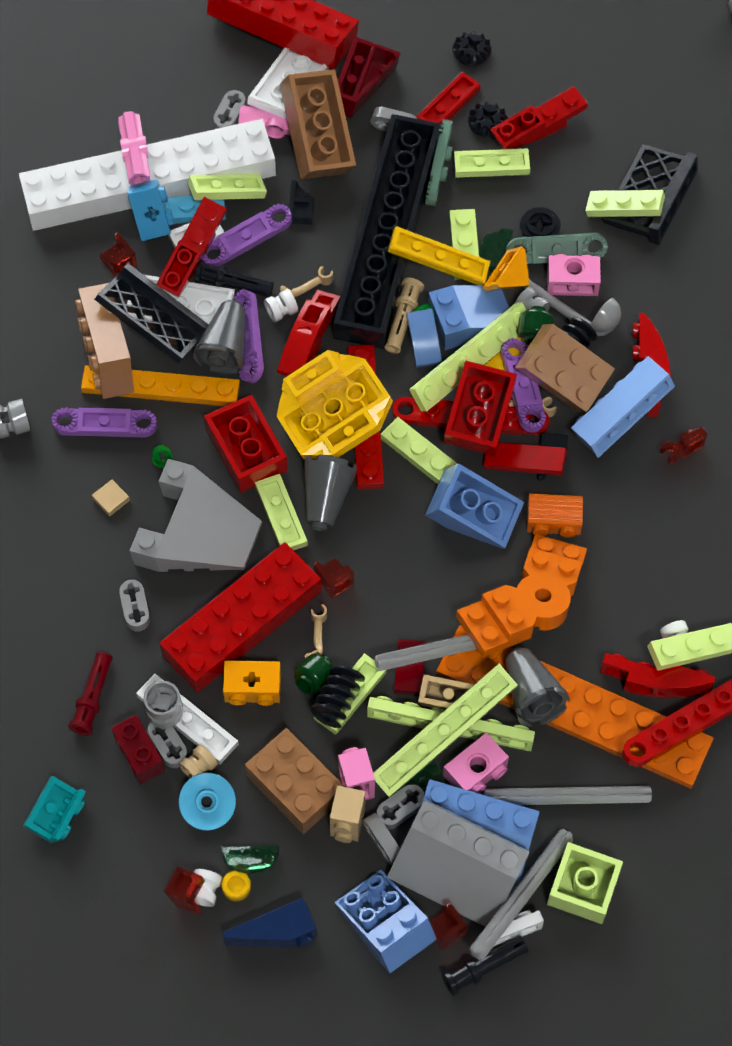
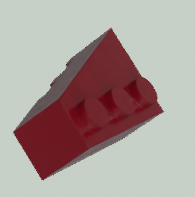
M356 36L354 37L338 79L345 116L352 118L395 71L400 52Z

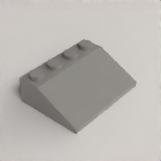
M425 799L387 878L486 927L506 901L529 855V850Z

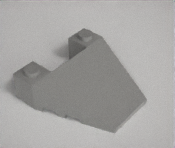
M168 459L158 482L163 496L178 500L165 534L139 527L129 550L134 565L158 572H168V569L194 571V569L209 568L210 571L244 570L263 524L262 521L193 465Z

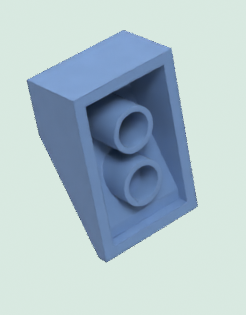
M453 285L428 293V304L433 310L437 333L444 350L464 345L509 309L502 290L485 291L482 288L484 285Z
M458 463L444 470L425 516L447 529L504 549L524 502Z

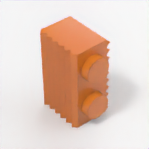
M529 493L527 511L528 533L533 532L534 535L538 534L541 536L554 533L566 538L581 534L583 496Z

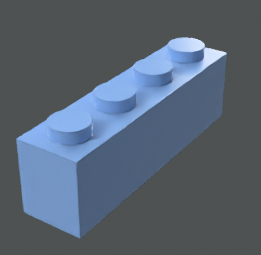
M648 356L642 362L637 363L624 379L618 381L606 396L600 398L592 409L579 417L571 429L577 439L599 458L667 395L675 385L670 375Z

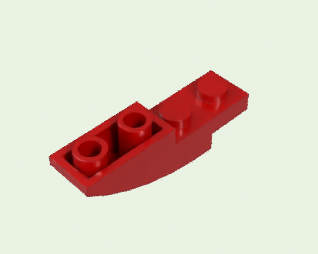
M573 86L537 108H534L533 105L527 107L491 128L490 131L503 149L523 146L566 127L567 120L586 110L588 103L576 87Z
M206 197L202 199L183 238L179 240L156 285L180 297L196 272L200 260H203L215 238L216 231L227 212L226 207Z
M317 290L311 300H306L285 345L277 374L288 376L315 358L322 345L321 338L338 309L341 296Z
M640 313L638 323H633L632 338H637V345H633L632 361L639 363L649 356L671 377L664 343L651 320L645 313ZM661 400L647 412V417H658Z
M605 653L600 670L602 674L626 681L623 691L655 698H684L705 694L711 691L716 678L705 670H693L683 667V665L657 671L649 663H636L627 660L625 656L617 653Z

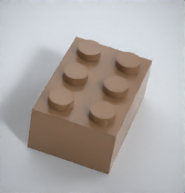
M554 324L542 325L515 369L575 412H588L615 368Z
M287 728L245 764L246 776L303 835L332 809L337 785L345 787Z

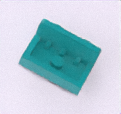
M51 776L24 822L23 827L51 844L60 839L64 840L72 827L69 824L74 814L78 815L85 804V800L82 798L86 791L83 789L76 790L56 777Z

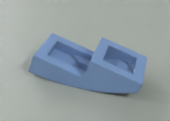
M427 309L407 313L406 317L416 368L441 364V352L433 310Z

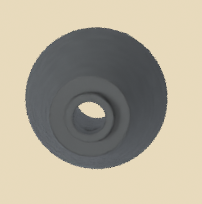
M228 300L222 302L193 351V359L201 367L204 363L210 366L209 371L223 375L237 374L238 369L242 371L245 363L246 310L240 302Z
M308 455L305 457L304 462L307 523L311 525L313 530L326 532L327 528H332L357 474L358 467L354 464L351 468L348 466V460L334 456L318 455V460H311L312 455Z
M521 647L513 649L505 662L507 673L518 685L511 692L518 721L521 725L533 727L531 722L540 721L541 725L558 718L567 709L566 701L570 702L567 691L530 649Z

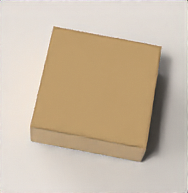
M113 479L92 494V499L109 517L130 501L129 496Z

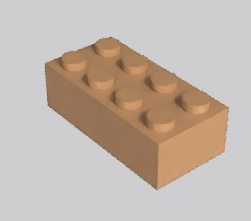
M335 69L289 74L280 83V89L300 180L347 174L356 166Z
M109 283L79 288V300H75L77 314L82 316L77 318L79 331L86 335L82 336L85 352L91 353V355H87L90 371L96 372L93 374L95 389L101 390L103 399L134 393L131 358L120 319L94 300L97 294ZM107 297L112 302H114L113 297Z

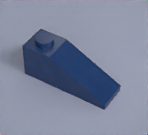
M301 898L222 932L226 946L293 948L298 946V948H303L314 942L313 938L317 937V928L304 899Z

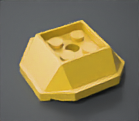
M327 350L283 379V392L279 401L277 418L303 459L308 455H312L311 459L318 460V455L339 458L381 430L393 400L366 359Z

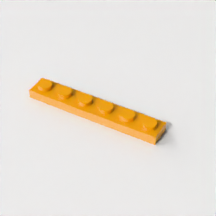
M85 365L81 391L82 393L102 395L101 390L95 389L93 374L96 372L90 371L88 365ZM132 370L134 393L120 396L227 406L238 401L240 380Z

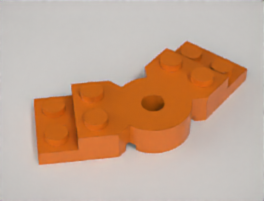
M535 534L523 567L521 582L517 588L508 585L501 586L482 594L481 601L457 610L456 618L483 657L530 639L534 626L539 627V630L547 631L559 627L565 621L587 548Z

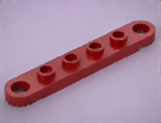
M401 397L394 402L392 413L395 419L399 417L407 424L446 428L454 401L440 400L428 411H421L413 397ZM403 405H408L413 412L409 415H402L398 410ZM509 406L502 434L541 436L542 433H546L548 430L549 416L545 412L546 421L540 431L534 433L527 432L519 425L515 407ZM532 414L526 415L527 421H530V419H533V417L536 418V416Z
M732 679L628 739L622 749V758L625 760V763H629V766L633 765L634 767L645 766L646 763L659 758L731 715ZM633 747L641 748L644 756L636 757L630 753V749Z

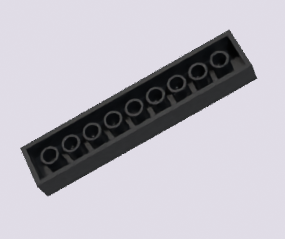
M396 114L391 115L334 319V339L362 345H374V347L381 349L385 347L396 306V299L408 261L406 258L388 252V248L396 226L413 233L416 231L440 135V123Z

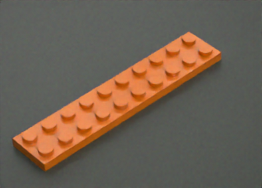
M459 625L454 637L467 635L461 625ZM508 647L486 657H483L478 649L445 656L436 670V675L444 679L475 685L498 664L507 672L505 660L513 648ZM540 661L567 691L570 702L566 701L565 703L567 707L565 712L547 723V725L622 758V749L628 739L666 718V716ZM509 693L499 703L515 710L512 693ZM701 732L659 758L646 763L645 766L642 765V767L692 789L714 737ZM633 747L630 749L632 755L636 757L644 756L641 748Z

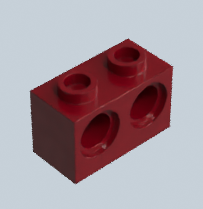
M136 714L111 727L114 740L140 785L165 772L163 761Z

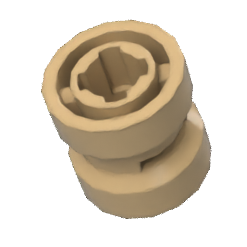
M199 744L193 750V755L189 758H184L178 765L184 774L191 779L195 775L212 771L218 765V762L204 746Z

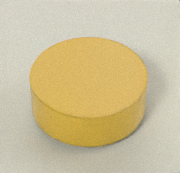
M231 871L224 876L222 890L225 897L231 901H241L249 895L251 883L249 877L244 872Z

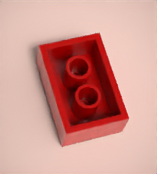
M465 361L445 430L444 443L495 457L515 388L517 374Z
M252 394L204 415L206 432L240 493L255 487L256 481L288 472L287 456Z

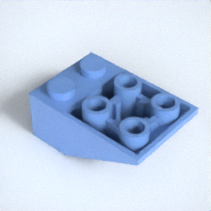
M381 869L335 902V905L374 957L389 973L437 940L428 918L391 879L387 878V875Z

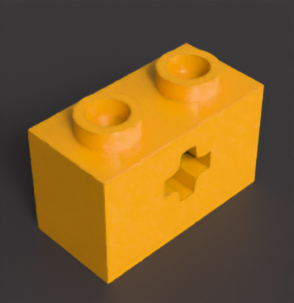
M224 662L223 694L225 702H229L232 705H244L246 702H254L262 706L280 703V662ZM250 682H255L254 687H249Z

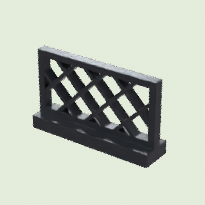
M642 144L618 191L638 190L647 185H651L653 190H658L655 183L667 179L669 185L659 189L663 190L665 195L661 216H647L650 221L647 227L637 225L635 220L646 216H626L621 219L603 217V223L650 237V243L660 245L698 171V154L688 152L686 156ZM645 154L655 156L657 160L645 164L642 159ZM672 161L680 163L677 168L669 171L665 164ZM661 166L664 173L651 177L648 170ZM644 172L647 179L635 183L633 176Z
M129 263L123 267L121 272L94 299L178 364L193 347H196L209 325ZM107 297L115 298L116 302H112ZM123 299L131 300L132 305L125 304ZM129 313H135L137 318H133ZM144 315L152 316L153 321L146 320ZM150 329H156L158 334L153 333ZM165 331L172 332L174 337L167 336ZM171 345H178L180 353Z

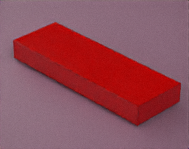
M461 72L416 118L440 123L441 129L442 121L450 120L481 90V84L464 72Z
M499 443L495 457L485 455L484 468L563 476L567 450L561 447Z

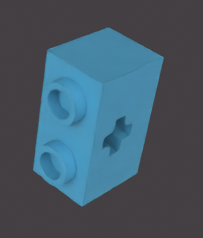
M158 179L128 186V197L141 241L170 235L171 225H174L175 221L172 210H167L165 202L168 201L165 186L160 187ZM152 206L153 209L156 210V212L152 213L151 209H148V207Z

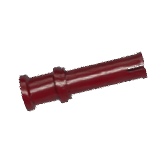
M105 652L96 653L83 696L76 701L75 707L77 709L73 721H70L68 725L72 732L79 735H92V724L95 715L100 711L98 701L113 657ZM100 672L96 687L93 688L97 673Z

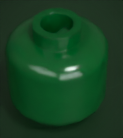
M532 306L531 309L521 314L519 336L524 340L525 344H531L542 325L554 324L552 314L547 312L546 308L542 306Z
M319 654L309 655L295 670V683L298 689L308 695L321 694V687L326 685L325 679L331 675L330 669L334 666L331 659Z

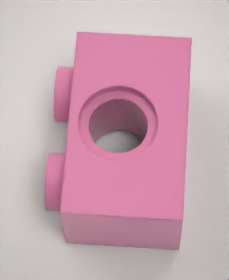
M549 255L547 292L551 295L598 296L601 283L599 256Z
M486 732L444 766L443 777L451 786L481 794L485 790L487 782L492 778L498 780L506 773L509 756ZM479 764L485 770L481 773H476L470 767Z
M354 747L343 751L342 754L338 755V774L341 783L347 788L365 791V800L375 798V777L366 748L358 749Z

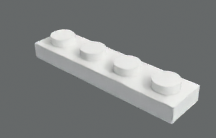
M154 674L136 693L142 702H144V693L148 686L157 681H164L158 675ZM180 694L183 714L179 723L173 727L196 746L199 744L204 746L215 757L218 764H221L239 745L238 740Z

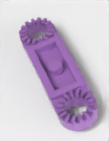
M284 204L273 205V207L266 211L260 212L222 233L212 241L203 260H205L206 264L220 267L284 231L292 223L290 209L284 206ZM277 213H284L286 215V219L281 221V223L272 220L273 216ZM219 250L221 254L218 256V259L211 260L207 257L209 251Z
M242 289L236 293L237 296L233 297L242 306L244 301L247 303L244 304L246 310L245 363L242 371L240 370L238 374H240L241 380L253 384L261 378L264 370L257 299L254 293Z
M508 339L501 349V357L505 371L517 374L512 399L518 422L525 431L538 432L543 428L546 421L538 384L515 369L527 350V345L524 344V341H520V339ZM516 348L520 351L521 355L511 356L508 349ZM526 415H535L539 422L529 423Z
M66 407L56 410L51 418L54 430L60 435L149 437L157 430L155 414L146 409H69ZM63 417H70L72 419L71 424H68L69 426L66 425V427L59 425L58 421ZM141 419L151 421L150 426L145 427V429H140L137 423Z

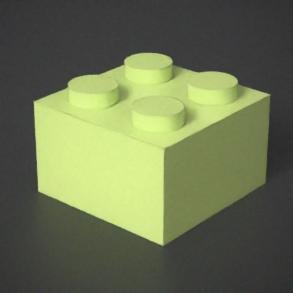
M568 842L547 905L602 924L623 861Z

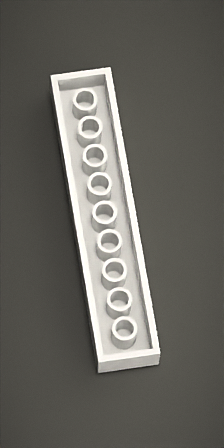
M263 119L147 145L150 181L158 179L160 187L165 186L168 197L192 195L187 183L189 175L260 174L262 179L276 176L275 157ZM122 150L19 173L33 231L132 209L128 197V186L133 184H129L126 162H123Z

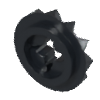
M475 31L471 34L464 32L461 37H456L453 44L454 56L458 61L466 65L482 64L491 55L490 40L486 39L484 34L477 35ZM469 43L472 46H476V52L472 48H468Z
M486 101L485 104L480 105L477 103L474 109H470L468 123L476 134L492 137L493 134L490 129L507 120L508 116L505 114V109L499 108L497 103L492 105ZM484 115L492 116V122L488 119L484 120Z
M544 207L528 210L522 216L520 223L523 236L527 237L558 235L561 227L558 215ZM539 219H541V223L544 226L542 232L536 227Z

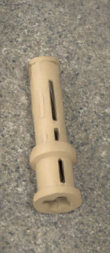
M404 278L402 280L401 286L403 288L400 296L396 299L397 311L384 347L390 353H400L408 327L407 313L413 312L418 308L417 300L419 293L424 289V284L415 278ZM400 321H402L399 333L396 334L399 327Z

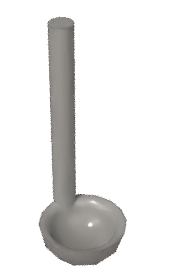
M530 279V286L523 287L525 289L528 287L535 289L538 297L546 298L551 303L550 306L569 320L573 317H578L588 322L595 330L597 337L609 334L620 323L621 308L614 298L609 299L598 311L593 322H590Z

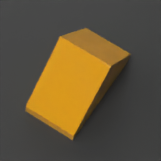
M521 246L507 250L482 288L485 291H498L530 286L525 249Z

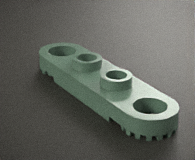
M442 121L441 133L438 138L428 184V194L425 200V205L436 206L441 182H446L448 167L444 166L446 161L450 162L453 147H450L449 143L453 121Z
M599 233L519 237L512 239L506 246V252L518 244L525 246L527 264L548 263L549 255L557 254L567 256L591 255L601 258L608 249L607 241ZM591 240L600 241L601 248L598 252L592 253L588 251V245Z

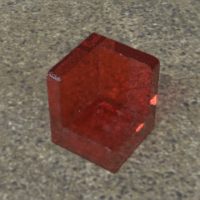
M119 232L114 234L116 245L100 254V259L114 277L121 272L127 263L133 267L137 266L134 250Z
M333 559L323 566L319 561L313 563L314 572L321 578V584L331 598L354 585V572L348 565L343 568L337 559Z
M177 867L164 893L175 906L199 915L201 908L194 900L205 879L199 874Z
M450 902L445 905L443 913L430 921L437 939L435 942L442 951L466 934L467 924Z

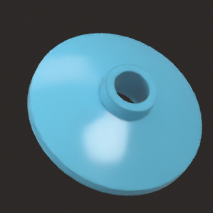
M202 773L195 775L184 784L179 795V809L183 818L191 826L200 830H214L223 826L229 821L235 810L236 798L234 790L226 779L217 774ZM203 797L211 799L212 804L210 807L202 806L201 800Z

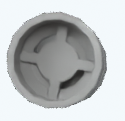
M22 399L10 401L6 407L0 404V439L9 437L11 432L21 434L31 431ZM9 416L10 423H3L2 418Z
M157 681L148 686L143 700L149 721L154 726L164 729L179 723L182 718L183 707L178 688L168 681Z

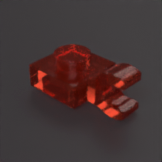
M702 426L695 430L689 429L680 436L678 443L671 441L663 443L660 453L672 451L673 455L669 457L668 463L673 464L680 457L685 458L703 447L708 433Z

